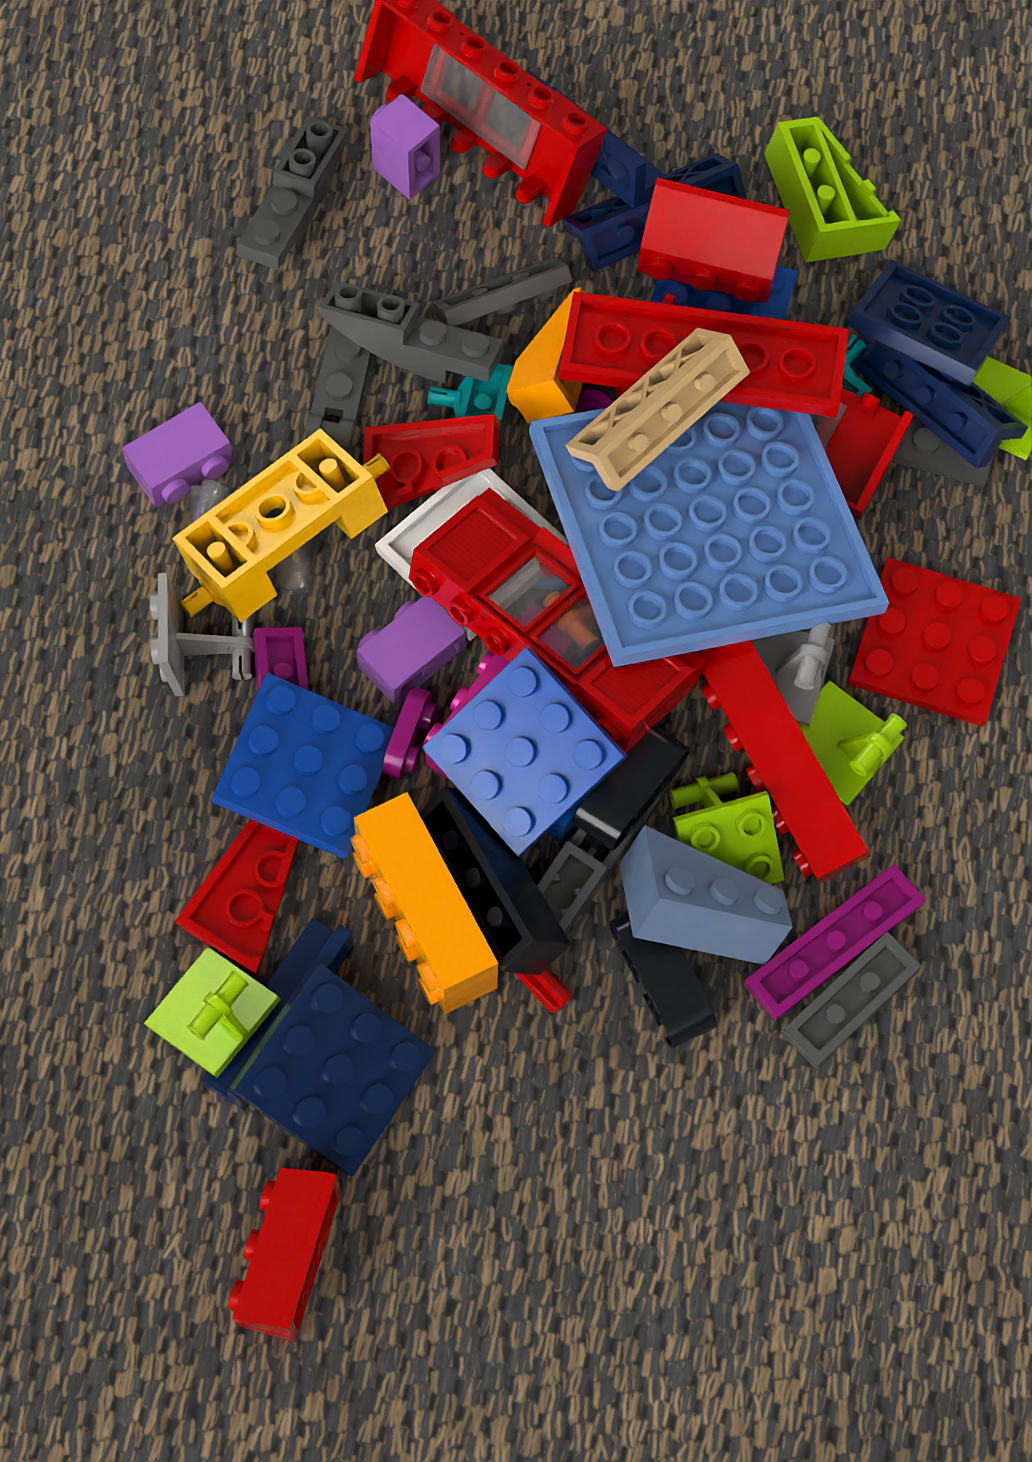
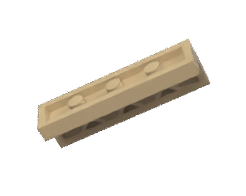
M697 328L565 446L571 456L593 463L606 487L618 492L750 373V370L731 335Z

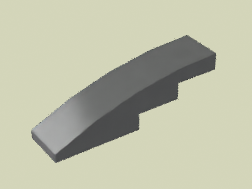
M663 792L614 851L580 828L570 842L567 840L537 885L565 934L582 914L664 798Z

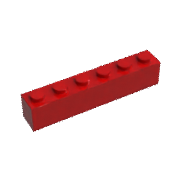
M752 641L694 651L705 660L702 673L707 682L699 687L711 709L714 711L722 707L730 721L722 729L735 752L744 748L753 764L745 768L757 792L760 793L768 790L776 806L771 808L774 823L780 834L784 835L791 832L799 846L791 854L803 876L806 878L814 874L819 884L871 857L865 843Z

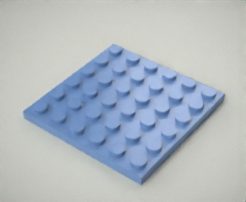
M718 401L618 492L606 487L593 463L571 456L565 446L606 408L531 421L529 435L613 667L809 629L824 622L834 624L885 614L889 601L809 414Z

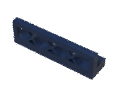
M532 71L528 72L530 75H532L534 78H536V79H537L538 81H540L542 84H544L545 86H548V87L551 88L554 92H555V91H558L560 94H562L564 97H566L568 100H570L567 96H565V95H564L562 92H560L557 88H555L554 86L551 87L550 85H548L545 81H543L541 78H539V77H538L536 74H534ZM520 108V118L527 123L530 115ZM607 129L591 175L635 209L652 199L657 177L668 180V176Z
M717 153L666 174L670 181L747 200L738 163ZM614 196L562 219L567 232L579 239L584 259L589 269L596 271L640 252L652 199L633 209L620 197Z
M863 338L862 341L866 344V347L850 363L904 409L914 414L916 419L976 468L988 465L1002 440L1020 439L1028 429L1026 424L974 382L968 386L962 382L950 381L944 378L938 370L922 362L907 360L898 353V350L881 342H873Z
M314 918L310 920L265 986L275 993L281 1001L218 1078L207 1071L201 1080L204 1086L240 1109H246L248 1103L230 1091L229 1087L313 964L321 963L334 974L338 972L354 948L352 932L339 924L334 931Z

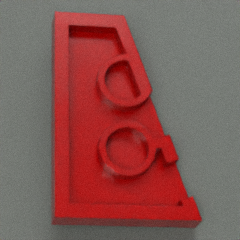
M494 414L365 427L363 465L379 453L390 466V470L375 479L387 510L497 465L499 462L500 420Z
M250 819L175 920L177 926L255 978H258L301 840Z

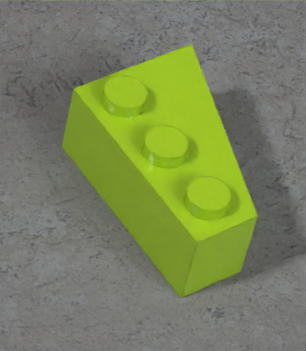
M819 117L778 122L764 155L785 209L790 210L788 219L805 263L866 254L886 249L901 219L894 210L887 212L875 197L874 192L876 188L869 179L863 181L849 164L851 160L850 155Z

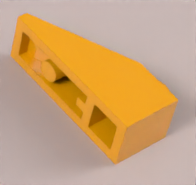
M582 287L572 290L515 362L506 393L511 404L517 407L527 423L575 412L583 382L559 379V368L573 292L585 293Z

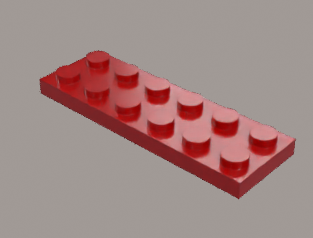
M573 292L559 368V379L629 389L695 329L701 328L731 335L750 370V373L719 400L720 402L837 418L849 334L848 328Z

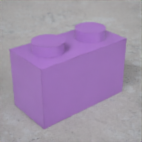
M400 94L390 104L385 103L381 105L370 120L373 169L410 200L440 175V125L403 94Z
M201 402L122 447L127 468L156 508L165 502L173 504L182 500L189 493L190 487L205 478L207 480L217 479L227 471L229 464L234 462L229 440Z
M423 596L417 602L412 599L400 607L394 616V620L382 630L379 628L373 629L363 637L356 650L358 667L396 706L407 697L413 686L419 687L466 649V631L431 597Z

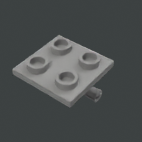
M158 573V591L150 593L151 615L153 620H158V635L151 636L150 648L153 664H159L162 682L169 683L175 696H185L184 656L232 654V678L242 680L243 674L245 680L252 677L251 654L254 653V641L250 636L251 616L240 623L231 614L232 637L184 633V610L179 603L180 600L168 573Z
M827 622L811 628L810 633L794 631L751 640L797 724L810 727L835 645V639L828 638L832 626Z

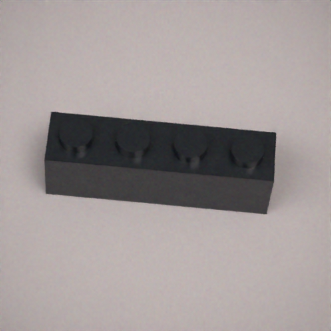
M443 787L419 812L422 821L491 948L501 972L540 975L571 945L569 939L520 857L512 851L459 789Z

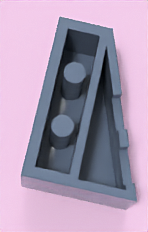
M646 825L643 826L619 863L632 933L635 938L765 965L793 927L782 889Z

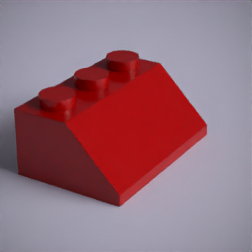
M657 177L640 247L638 272L646 273L657 280L669 279L689 284L701 291L713 290L733 295L745 302L757 301L767 304L781 255L790 210Z
M280 1168L276 1181L268 1179L260 1201V1209L266 1211L261 1230L252 1229L244 1252V1259L250 1261L244 1281L236 1279L228 1302V1310L235 1311L232 1319L237 1326L296 1343L341 1196L337 1175L321 1171Z

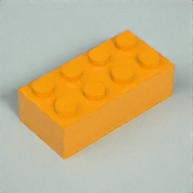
M408 792L354 817L356 835L350 837L355 850L352 852L353 858L364 879L373 876L372 882L377 892L374 894V898L385 920L395 918L396 922L394 924L399 934L396 936V940L408 963L414 960L418 962L417 969L421 977L418 978V982L428 1003L433 1005L438 1002L444 1014H447L497 989L498 962Z

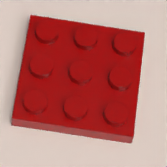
M887 557L880 582L889 605L885 614L868 617L848 685L983 727L988 717L1021 598Z

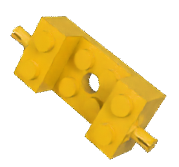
M320 428L174 536L172 539L185 563L201 585L200 588L179 602L183 610L190 618H193L195 614L211 602L224 606L240 623L278 595L267 571L333 522L353 539L388 512L375 482L376 478L390 470V466L385 458L377 453L375 457L361 466ZM274 509L284 510L282 514L275 518H265Z

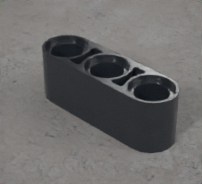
M655 725L626 753L628 757L589 793L577 810L572 824L614 851L679 772L691 748Z
M629 913L609 921L614 940L620 939L625 949L621 951V954L636 983L641 981L647 992L643 994V997L658 1027L663 1025L668 1034V1037L664 1039L670 1048H674L717 1028L713 1009L681 947L633 937Z

